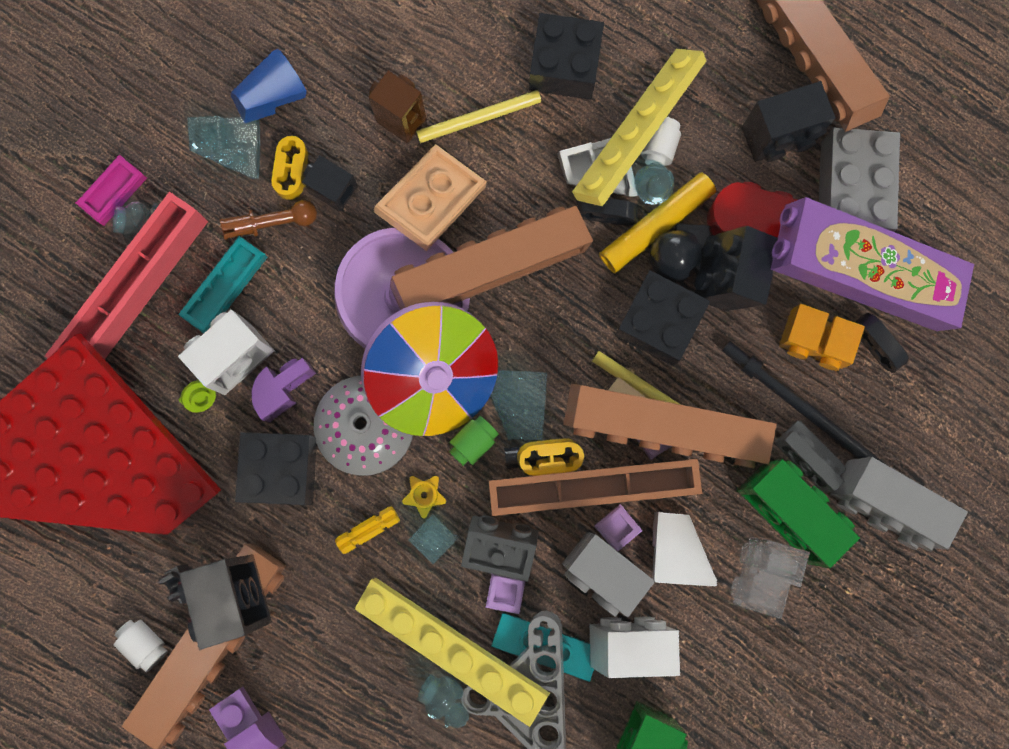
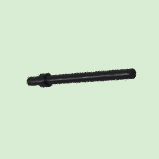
M731 341L721 350L741 366L740 370L750 378L755 377L857 459L874 457L884 463L763 367L764 363L755 355L750 357Z

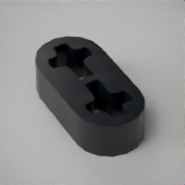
M608 198L602 207L576 200V206L584 220L625 226L636 224L638 205L633 202Z
M865 313L855 321V323L865 326L861 342L887 371L895 373L909 361L906 351L876 316L871 313Z

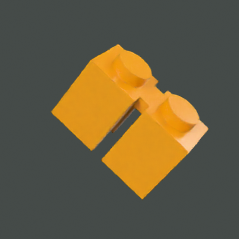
M800 303L790 311L779 347L787 349V354L792 357L807 359L808 356L814 357L813 359L820 361L819 365L821 367L839 371V369L853 364L865 326L835 316L831 323L827 321L829 313Z

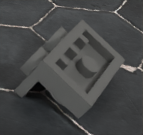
M801 421L794 422L774 442L822 492L836 491L845 482L840 477L846 470L845 465Z
M472 516L461 567L528 582L539 531L532 529L527 524L505 523L498 521L492 516Z

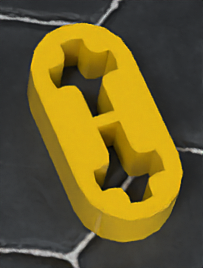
M286 136L278 142L272 172V186L276 193L286 200H293L301 195L304 189L302 184L303 173L308 164V150L303 141L296 136ZM292 146H296L300 153L293 155L292 164H290V158L285 152L291 151ZM288 172H291L290 177L295 185H289L288 190H285L281 182H286Z
M572 439L533 441L525 443L520 447L517 453V461L521 469L532 476L576 471L581 467L584 462V453L582 448ZM567 447L573 453H576L575 456L570 457L569 463H565L560 457L554 458L553 456L564 454ZM534 450L541 457L547 456V459L537 460L534 467H531L530 463L525 461V458H529L531 451Z

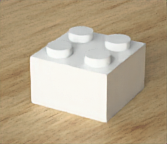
M232 309L228 313L223 312L216 316L210 323L211 328L202 336L197 335L185 344L184 351L178 356L206 388L223 395L232 390L275 351L247 320Z
M617 617L600 618V624H590L591 668L607 678L680 676L679 630L667 627L666 621L655 620V617H634V623L621 621V618Z

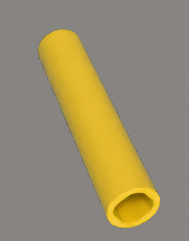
M698 173L603 249L599 256L605 266L616 274L652 245L659 235L668 232L716 193V187L712 180L706 174Z

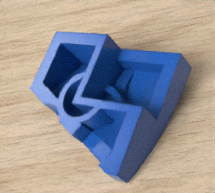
M276 49L231 92V98L246 124L275 114V109L278 106L306 98L307 90L287 58L279 49Z

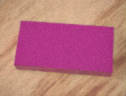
M118 155L78 199L76 204L97 222L105 226L147 177L122 156Z

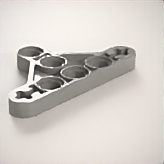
M541 611L533 617L529 624V646L509 666L545 690L553 692L557 697V703L551 707L543 705L535 721L529 727L489 699L481 705L474 703L469 695L472 688L468 685L462 693L461 701L466 711L471 714L495 716L527 749H566L562 624L559 617L553 612ZM542 621L547 622L548 628H554L548 636V645L541 646L543 643V631L537 630ZM547 655L553 658L556 663L555 670L552 672L540 670L537 665V659L540 656ZM544 725L553 726L557 730L559 737L554 741H546L541 737L539 729Z

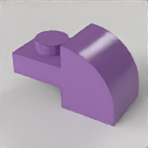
M292 359L280 368L281 373L279 375L265 367L256 377L252 387V403L261 420L270 423L296 404V401L289 392L316 374L310 363L305 359Z

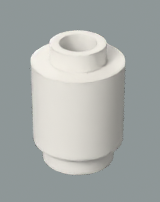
M666 117L641 152V156L645 159V163L648 166L661 169L672 164L681 137L679 130L681 125L675 119Z
M129 620L115 633L117 640L114 646L136 669L142 668L146 673L153 669L168 653L163 647L165 643L142 620H138L135 623Z

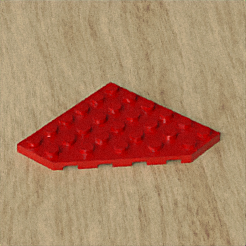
M81 333L71 337L0 400V518L168 535L221 491L219 486Z

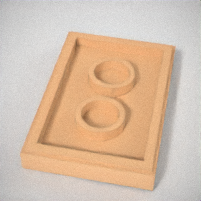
M435 144L375 205L374 213L427 251L485 189L487 181Z

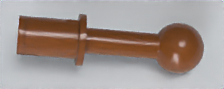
M300 200L289 210L253 216L252 210H249V214L225 219L221 218L219 220L224 240H227L228 238L249 234L258 236L257 229L295 222L300 226H309L316 220L317 210L311 202Z

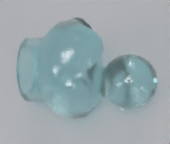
M657 162L650 163L638 170L634 181L638 197L643 202L651 205L665 202L671 196L674 189L672 172Z
M138 201L131 202L126 207L116 206L113 216V233H120L128 242H131L158 207L157 202L152 205L150 210H147L146 206Z
M429 675L417 697V701L425 705L428 716L435 720L445 716V727L451 726L454 728H461L469 719V712L466 711L462 703H455L456 699H460L463 696V688L457 680L451 676L438 679L433 675Z

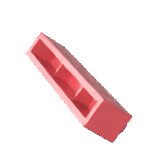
M169 191L44 357L48 359L71 337L81 333L97 352L106 359L208 221L196 209Z

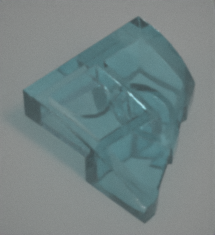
M187 117L190 151L237 171L246 177L259 179V119L245 124L242 117Z
M498 370L491 397L508 440H543L547 373Z

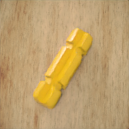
M387 507L379 512V516L374 515L353 527L350 533L345 532L335 539L336 545L342 554H346L355 549L357 544L362 545L382 533L385 527L390 528L400 521L399 516L393 507Z

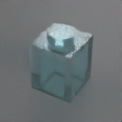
M432 514L408 541L432 564H435L459 537L436 514Z

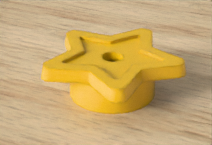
M414 476L410 477L411 491L402 500L404 505L416 506L421 517L426 518L432 506L446 503V499L437 491L438 476H434L426 481H422ZM422 492L427 493V498L421 497Z

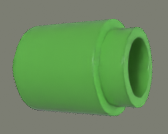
M479 416L475 421L471 419L449 441L453 447L449 453L462 466L467 462L473 466L495 444L494 439L499 434L483 417Z

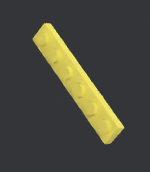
M676 49L572 191L577 201L603 207L706 63L703 51Z
M377 578L370 580L355 607V610L529 727L535 721L550 695V692Z

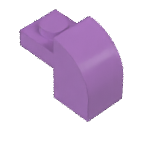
M241 687L209 709L228 740L224 743L227 749H278L287 741L269 711L262 716L260 715L244 687Z

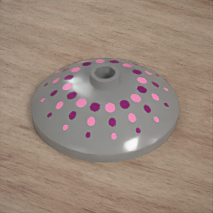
M361 376L350 377L334 385L323 396L316 409L314 436L320 452L330 464L349 474L368 476L390 469L406 454L413 439V435L400 432L379 418L366 398ZM360 417H364L367 424L365 428L358 430L355 427V421Z

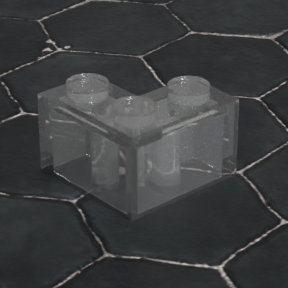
M750 538L749 543L743 545L740 553V563H743L740 577L736 576L732 584L731 596L734 597L733 604L782 619L790 585L801 588L810 552L768 539Z

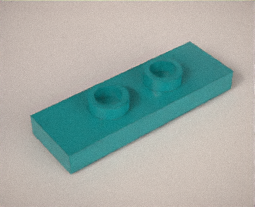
M238 236L178 315L202 333H205L211 328L210 323L212 320L229 309L268 257L245 239Z
M502 612L491 647L519 656L529 646L528 629L530 621ZM540 625L537 630L543 631V643L541 646L548 645V636L552 629ZM562 633L564 673L590 682L594 671L591 668L590 643ZM543 655L537 659V663L552 669L556 668V663L550 656Z

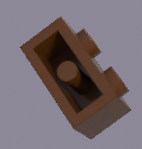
M389 70L382 79L378 78L374 81L369 90L368 98L376 122L408 144L426 120L421 92L416 89V86L409 78L402 74L396 76Z

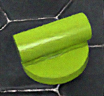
M197 380L189 383L183 389L178 400L188 411L199 413L213 405L216 399V392L206 388Z

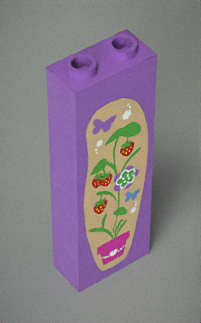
M807 197L785 205L780 215L781 227L778 240L772 249L773 261L771 270L935 331L959 329L962 327L974 268L973 263Z

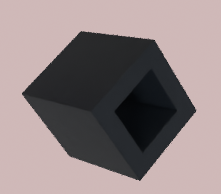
M319 155L315 163L311 162L303 173L302 184L307 192L339 212L343 210L358 187L352 174Z

